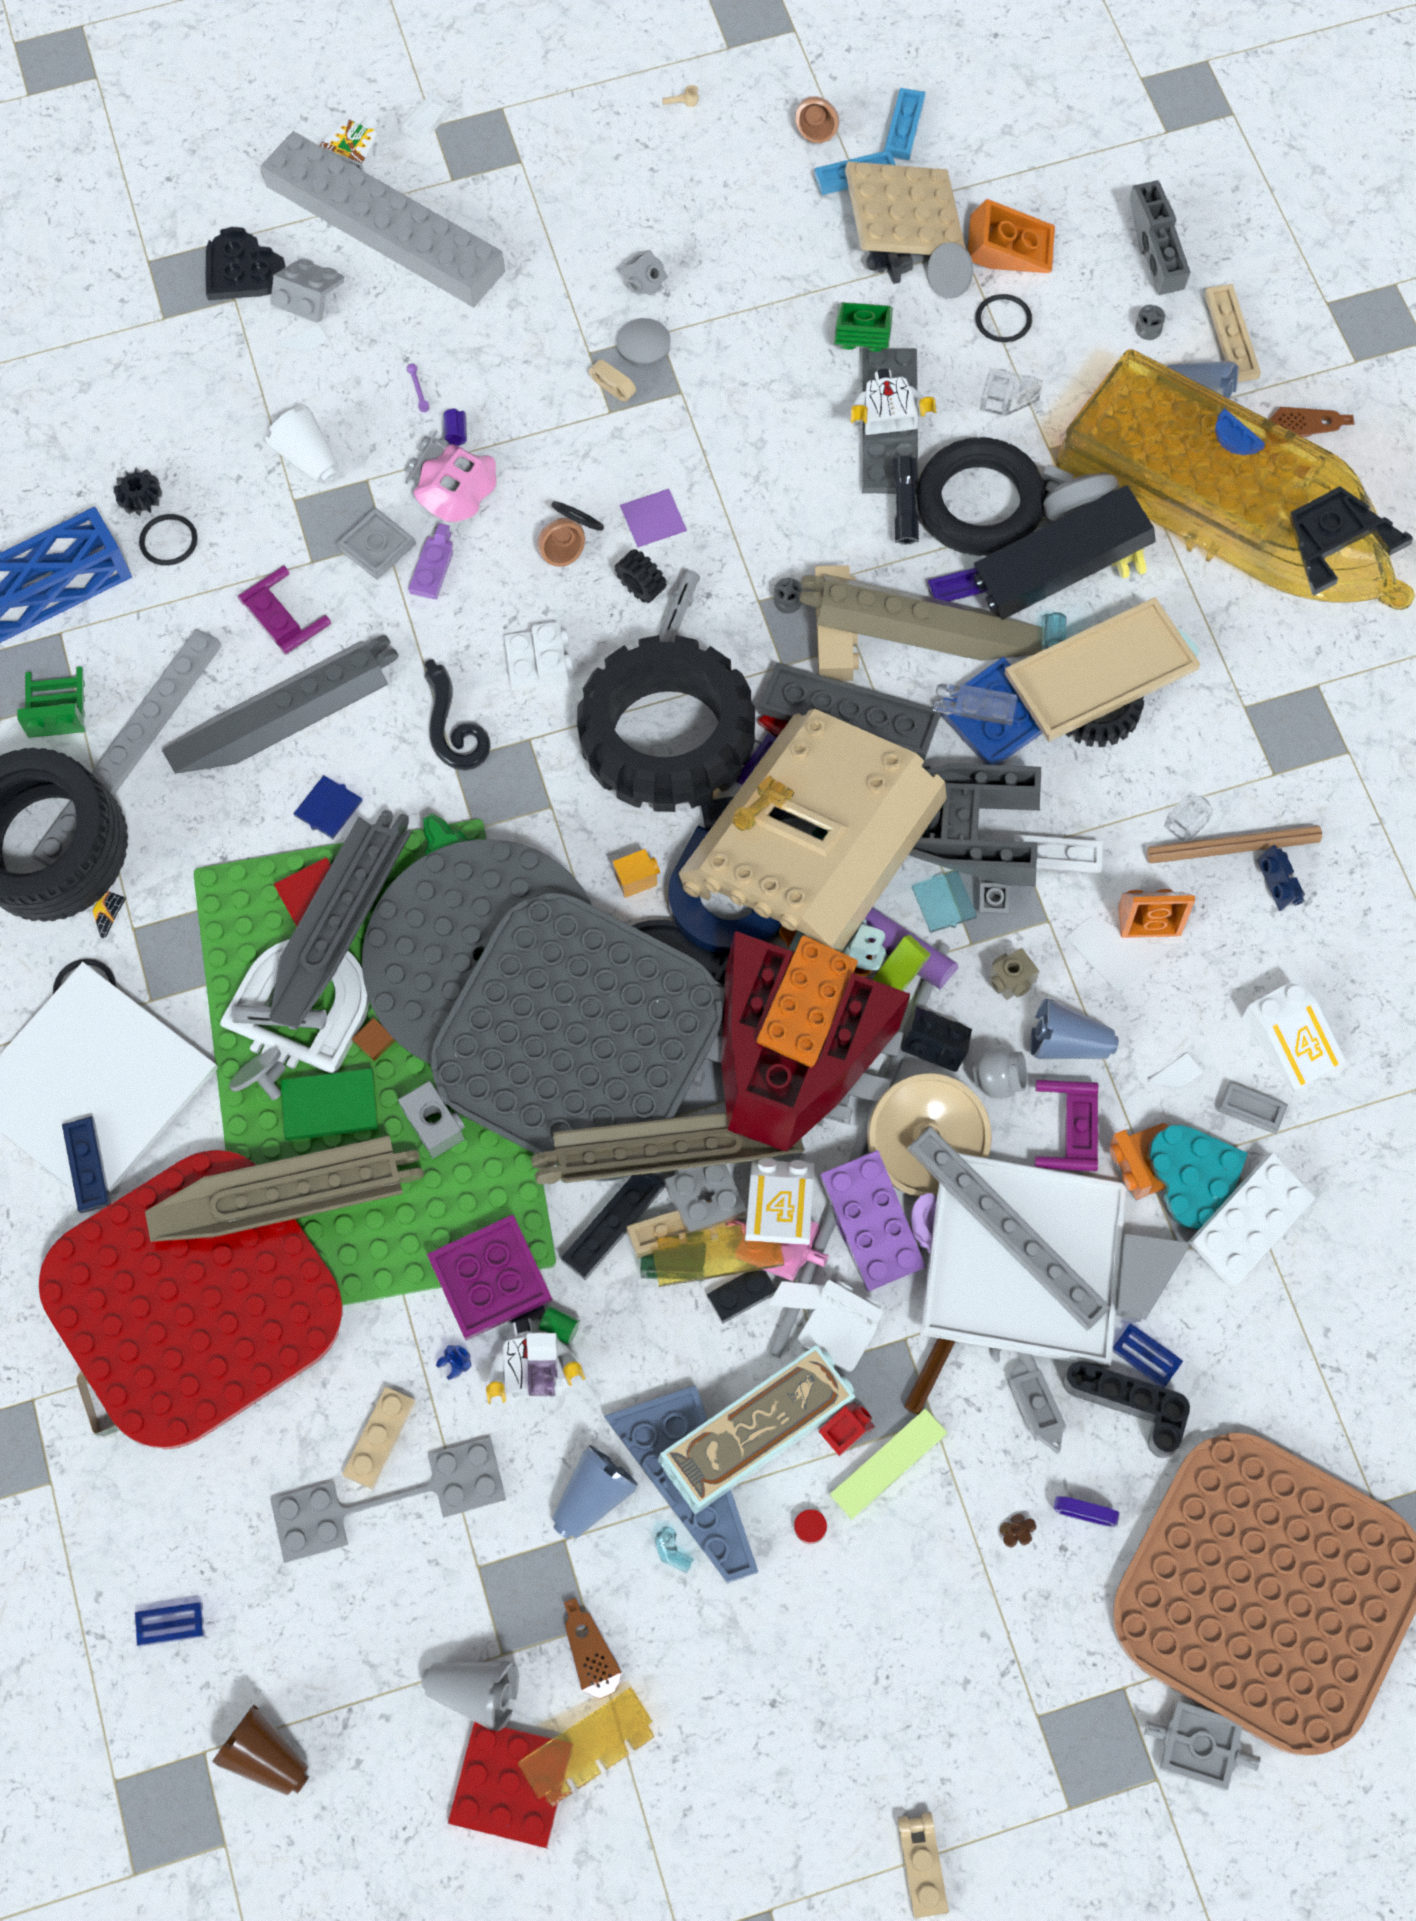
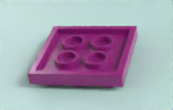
M513 1214L427 1254L465 1341L553 1301Z

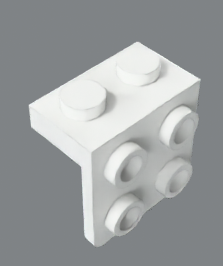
M828 1279L822 1289L821 1298L827 1301L829 1297L834 1298L833 1305L838 1307L840 1303H843L846 1310L815 1309L801 1331L798 1342L808 1350L817 1345L821 1351L825 1350L832 1357L837 1367L846 1372H852L883 1321L884 1311L880 1309L881 1305L872 1298L865 1296L862 1299L853 1294V1289L844 1282L836 1281L834 1283Z

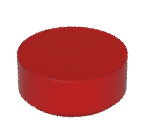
M813 1509L804 1510L796 1517L794 1531L797 1538L803 1543L816 1544L824 1538L827 1531V1522L819 1511Z

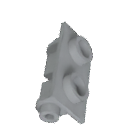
M435 430L431 438L425 436L417 449L422 452L418 459L413 457L405 472L409 473L405 484H408L410 479L416 481L415 485L418 486L423 463L440 456L449 445V442L445 439L438 440L435 438L438 433L437 430Z

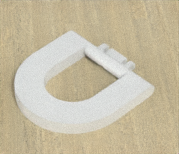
M289 940L278 943L265 951L253 963L222 1017L220 1025L254 1040L250 1046V1050L258 1054L262 1046L264 1048L261 1054L268 1049L277 1047L281 1052L278 1061L284 1064L287 1057H290L286 1065L291 1069H295L300 1060L330 1074L337 1073L353 1044L352 1038L360 1031L369 1008V998L364 984L363 970L349 951L345 954L335 975L331 979L335 986L336 996L327 1016L326 1026L324 1029H320L310 1048L262 1028L259 1024L233 1023L232 1009L235 1003L254 1006H269L271 1004L279 958Z

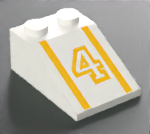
M1300 977L1248 1005L1242 1017L1243 1021L1293 1092L1345 1064L1346 1061L1316 999Z
M771 1158L752 1161L745 1240L810 1244L815 1163H807L802 1160L791 1162L775 1161Z

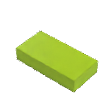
M907 935L901 940L872 980L904 991L931 954L911 935Z

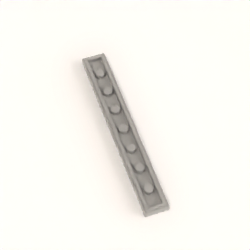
M931 1126L907 1148L944 1188L1086 1331L1090 1330L1108 1312L1111 1307Z

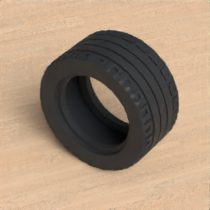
M32 747L30 749L13 750L0 756V907L8 913L17 917L20 916L25 920L56 921L57 919H66L85 911L94 905L96 901H99L115 883L127 854V824L118 801L90 771L65 753H58L52 749ZM63 798L73 801L77 818L76 829L73 839L63 855L54 863L39 871L32 873L8 872L3 861L2 847L4 836L13 819L23 809L40 800Z

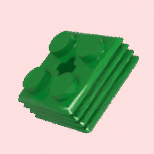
M841 302L838 308L834 343L846 350L866 347L870 351L879 352L887 349L890 341L893 307L889 305Z

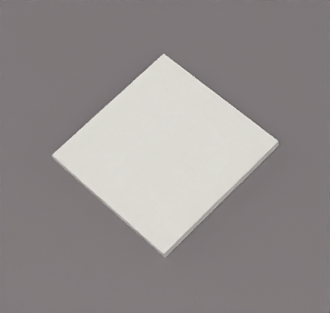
M82 962L0 1054V1133L74 1191L62 1124L92 1116L95 1119L110 1194L213 1075L218 1066Z
M958 1153L1111 1308L1090 1330L1086 1331L939 1182L920 1335L1071 1362H1086L1095 1366L1109 1368L1112 1360L1127 1197L1125 1184Z

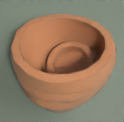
M809 96L798 105L795 112V123L799 132L807 140L814 143H824L829 141L839 128V114L827 99Z
M569 518L553 520L541 530L538 536L537 545L540 555L550 565L558 567L570 565L579 558L583 551L585 533L579 523Z

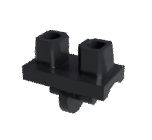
M869 251L870 255L866 259L868 269L878 270L879 273L887 271L893 284L901 282V274L913 270V259L910 253L897 256L895 252Z

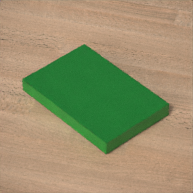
M372 1068L281 1080L284 1137L286 1141L378 1130L374 1071Z

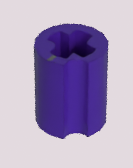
M456 408L446 410L443 414L444 439L449 442V445L460 446L467 441L466 413L458 411Z

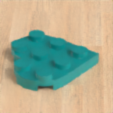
M1171 1125L1153 1137L1148 1146L1147 1160L1150 1161V1167L1155 1173L1154 1177L1166 1186L1164 1201L1167 1202V1208L1172 1214L1171 1218L1184 1228L1197 1230L1206 1223L1234 1192L1248 1153L1194 1128L1183 1125Z

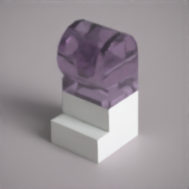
M527 1333L529 1396H556V1378H558L556 1333Z

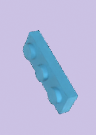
M900 88L884 151L890 150L893 158L910 160L926 92Z
M887 150L815 168V178L821 194L826 195L849 189L845 172L847 162L896 164L891 151Z

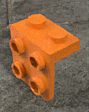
M1166 1123L1158 1124L1130 1136L1125 1129L1115 1133L1109 1146L1111 1157L1115 1163L1119 1164L1123 1173L1124 1184L1129 1191H1132L1135 1200L1164 1190L1166 1187L1154 1177L1155 1173L1150 1167V1161L1147 1160L1149 1143L1157 1133L1169 1127Z

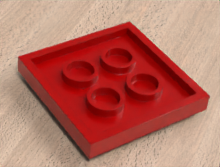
M474 1721L448 1824L548 1849L573 1744L506 1727L501 1731L490 1730Z

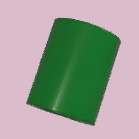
M549 1306L540 1321L538 1329L542 1332L556 1333L560 1341L570 1344L578 1331L580 1320Z

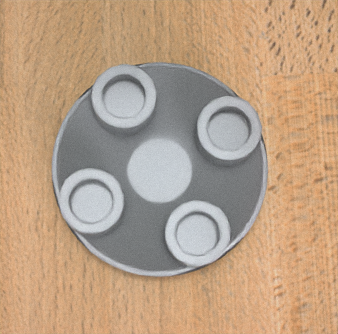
M639 318L625 324L617 335L619 352L634 367L640 368L645 364L653 363L670 352V334L662 323L654 319Z

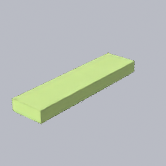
M925 1408L830 1493V1497L852 1521L941 1441L948 1432Z

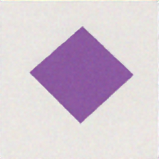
M669 489L620 505L637 547L687 531Z

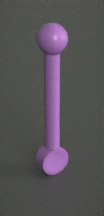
M410 363L407 366V371L412 376L420 401L418 404L419 410L424 413L430 409L429 403L424 399L416 374L417 366L414 363Z

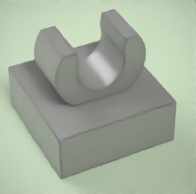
M1048 464L1043 473L1046 496L1050 491L1058 488L1059 485L1072 480L1074 475Z

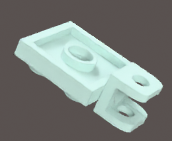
M864 919L841 953L858 961L857 968L878 970L886 955V950L882 947L885 933L880 929L867 926V920ZM798 930L789 947V950L793 951V955L801 937L806 936ZM869 938H874L876 941L871 943ZM867 955L877 956L873 960H868L866 958Z

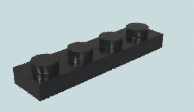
M653 1173L632 1175L561 1257V1262L586 1281L627 1233V1226L634 1224L666 1187L665 1183Z

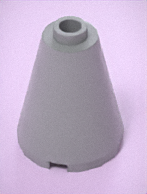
M508 1661L434 1663L430 1669L427 1668L425 1670L421 1685L425 1689L427 1697L490 1730L501 1731L508 1723L513 1712L507 1708L510 1699L516 1700L519 1672L517 1666H513L514 1663Z

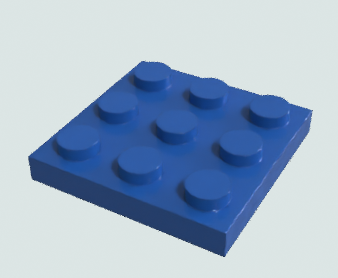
M1004 657L936 704V709L942 710L941 715L986 765H999L1043 734L1004 674L1005 668L1011 666Z

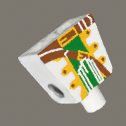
M366 116L361 124L345 119L319 146L370 175L381 150L379 135L376 131L379 125L370 116Z

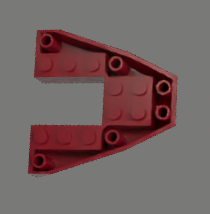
M735 931L725 968L721 1056L728 1131L787 1152L841 1102L896 1035L907 1010L910 993L851 973L820 1057L817 1058L813 1067H809L756 1042L793 957V951Z

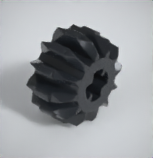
M136 467L133 473L125 471L124 478H117V486L113 487L116 502L129 515L135 511L138 516H141L142 511L146 510L151 513V506H159V498L162 497V490L159 486L160 482L148 469L140 472Z

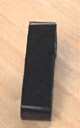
M1076 1362L1069 1367L1063 1378V1385L1068 1394L1153 1422L1148 1438V1447L1152 1454L1158 1458L1170 1457L1179 1448L1190 1412L1189 1401L1184 1395L1086 1362ZM1077 1374L1083 1375L1082 1380L1084 1382L1082 1385L1076 1384L1075 1377ZM1094 1379H1099L1094 1390H1091V1387L1094 1384L1092 1383ZM1103 1384H1114L1118 1389V1395H1107L1103 1391ZM1134 1394H1145L1149 1399V1406L1138 1405L1134 1400ZM1174 1403L1180 1408L1181 1416L1173 1417L1169 1415L1165 1408L1166 1404ZM1161 1433L1168 1435L1172 1440V1447L1165 1448L1161 1446L1157 1441V1435Z

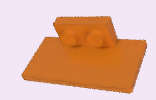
M802 936L756 1042L804 1065L813 1067L830 1030L850 975L854 973L858 961L811 938Z

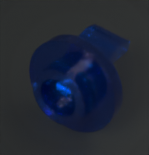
M448 1345L443 1351L444 1356L439 1358L436 1363L438 1368L450 1363L452 1371L446 1377L448 1380L458 1378L462 1372H467L472 1366L469 1352L460 1345Z

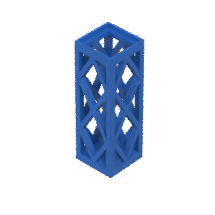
M95 506L0 553V571H11L0 582V618L10 608L28 606L18 621H0V643L132 578L117 543ZM87 521H90L91 525L79 526ZM57 538H77L65 552L46 554ZM102 546L103 550L89 555L91 551ZM32 549L25 557L14 558V557H16V556H18V555H20V554H22V553H24V552H26V551ZM115 571L117 572L116 575L110 577ZM49 572H53L50 576L26 588H22L24 584ZM95 573L85 588H65L77 575ZM52 602H60V603H58V604H56V605H54V606H52V607H50V608L44 610L49 603H52Z

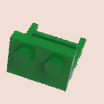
M76 667V677L33 682L32 673L25 672V709H17V720L28 738L85 732V681L83 667ZM69 688L77 689V692L32 697V692Z

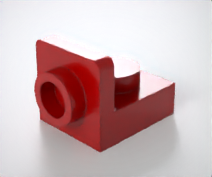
M856 1403L844 1406L818 1432L838 1456H841L863 1435L871 1432L875 1426L871 1422L872 1417L863 1406H857Z

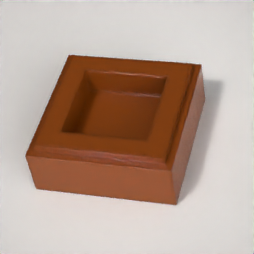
M374 1018L352 1038L353 1043L374 1062L396 1041Z

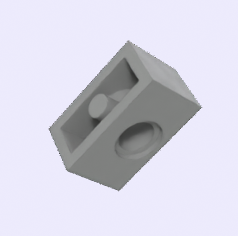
M430 1081L398 1099L402 1111L432 1159L464 1140L461 1130L465 1126L457 1112L450 1114L445 1106L447 1103L440 1095L438 1089L435 1090ZM432 1114L442 1115L436 1123L426 1122L427 1118Z

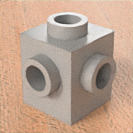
M651 250L635 253L619 268L627 279V285L637 295H652L662 288L661 283L668 277L664 271L663 263L654 256Z

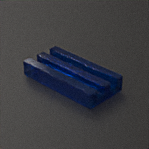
M1131 1323L1112 1349V1352L1163 1388L1166 1387L1183 1363L1182 1359ZM1132 1335L1134 1338H1136L1141 1343L1146 1345L1148 1348L1153 1350L1155 1353L1160 1355L1162 1358L1167 1360L1169 1363L1172 1364V1367L1167 1365L1165 1362H1163L1158 1357L1153 1355L1151 1352L1146 1350L1144 1347L1139 1345L1137 1342L1132 1340L1129 1336ZM1125 1343L1166 1373L1165 1377L1122 1348V1345Z
M196 1602L135 1612L137 1646L143 1647L205 1637V1630L203 1629L204 1617L202 1616L203 1603ZM194 1612V1617L143 1625V1619ZM195 1625V1630L144 1637L145 1632Z

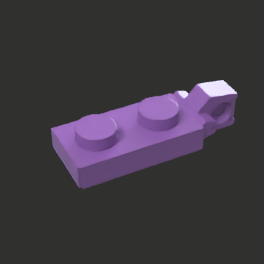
M439 523L434 537H428L427 542H425L408 588L410 594L437 600L453 556V542L449 541L452 535L449 529L450 525Z

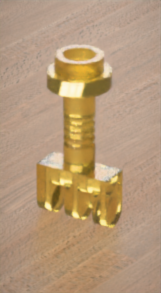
M768 776L757 786L758 794L761 797L747 809L739 807L734 811V816L732 817L733 824L741 831L750 830L755 826V817L772 802L777 807L782 808V805L787 800L790 801L792 799L794 791L790 788L785 789L784 784L781 782L776 783V779Z

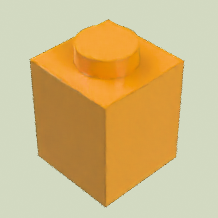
M646 849L612 861L614 875L624 898L658 886L657 874H660V869L655 857L649 858Z

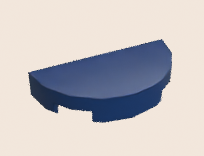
M1224 408L1218 415L1215 433L1217 441L1224 449L1239 455L1255 454L1264 449L1265 443L1227 409Z

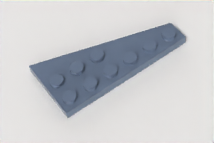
M696 1385L605 1415V1420L725 1582L729 1584L758 1574L732 1491H728L695 1515L658 1463L660 1453L708 1421Z

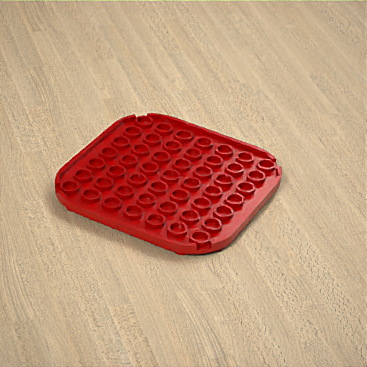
M210 1150L199 1152L180 1160L63 1234L47 1253L40 1270L39 1296L48 1318L111 1420L124 1435L143 1446L162 1448L163 1450L176 1449L199 1441L320 1361L332 1348L339 1335L338 1332L343 1316V1301L340 1290L332 1274L295 1219L217 1237L150 1241L145 1211L203 1177L256 1166L251 1160L237 1153Z

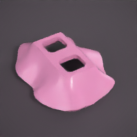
M448 445L440 456L423 463L420 481L414 489V496L429 512L446 522H458L468 519L478 512L480 501L489 495L496 486L495 460L489 455L478 456L457 445ZM459 457H464L474 463L473 468L469 472H464L454 465ZM445 476H450L460 482L459 487L455 491H450L440 485Z

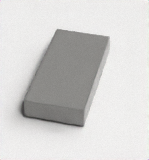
M1229 1081L1218 1112L1277 1134L1288 1104Z

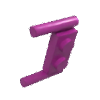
M283 565L237 597L276 643L282 653L287 655L332 623L327 615H324L303 630L300 629L299 624L269 590L270 587L290 575L288 569Z
M1036 1079V1092L1067 1093L1065 1157L1035 1156L1034 1167L1098 1171V1082Z

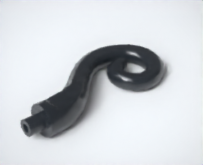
M430 659L425 662L424 666L427 670L425 679L434 694V705L429 727L431 746L437 757L449 767L464 771L475 769L489 755L491 748L489 735L477 723H462L454 729L451 735L453 746L457 750L463 749L464 738L471 735L477 739V748L467 755H459L449 748L445 739V725L453 699L452 680L444 665H437L434 659Z

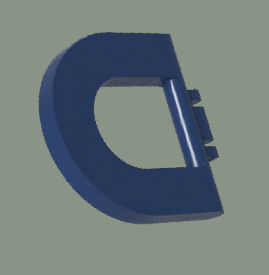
M698 825L674 868L669 882V910L673 921L679 927V931L695 945L719 954L730 953L735 931L768 943L772 942L779 935V930L782 926L779 921L771 917L764 918L755 911L741 919H722L711 914L704 907L699 896L692 897L684 891L679 872L710 831Z

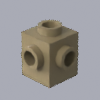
M1021 947L1012 954H1002L993 961L989 982L997 994L1002 993L1006 1000L1013 996L1019 998L1031 989L1032 984L1037 982L1039 970Z

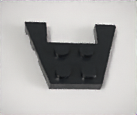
M1341 486L1293 510L1289 516L1308 583L1314 596L1336 585L1338 577L1324 558L1370 534H1373L1390 556L1411 545L1413 541L1412 535L1406 531L1402 533L1393 527L1392 521L1386 517L1380 518L1369 510V505Z

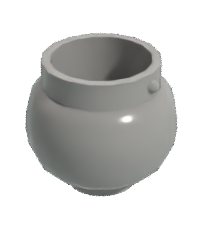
M994 1047L984 1051L979 1062L974 1063L973 1075L975 1085L977 1087L981 1086L982 1091L987 1096L998 1099L1013 1096L1015 1092L1025 1091L1027 1067L1023 1053L1013 1052L1004 1047Z

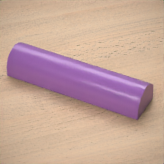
M874 907L871 908L865 917L867 926L880 929L885 933L882 947L885 948L886 954L889 956L905 936L911 935L931 956L917 975L939 990L957 971V962ZM869 938L871 943L876 941L874 938Z

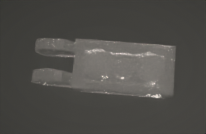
M943 683L937 685L935 692L940 697L958 699L957 702L936 699L932 705L934 711L947 715L955 713L954 715L1012 726L1017 695L961 684L960 686Z

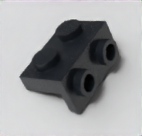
M916 1006L912 1013L908 1034L902 1043L901 1050L950 1071L957 1072L968 1053L972 1029L959 1022L951 1021L936 1015L934 1012Z

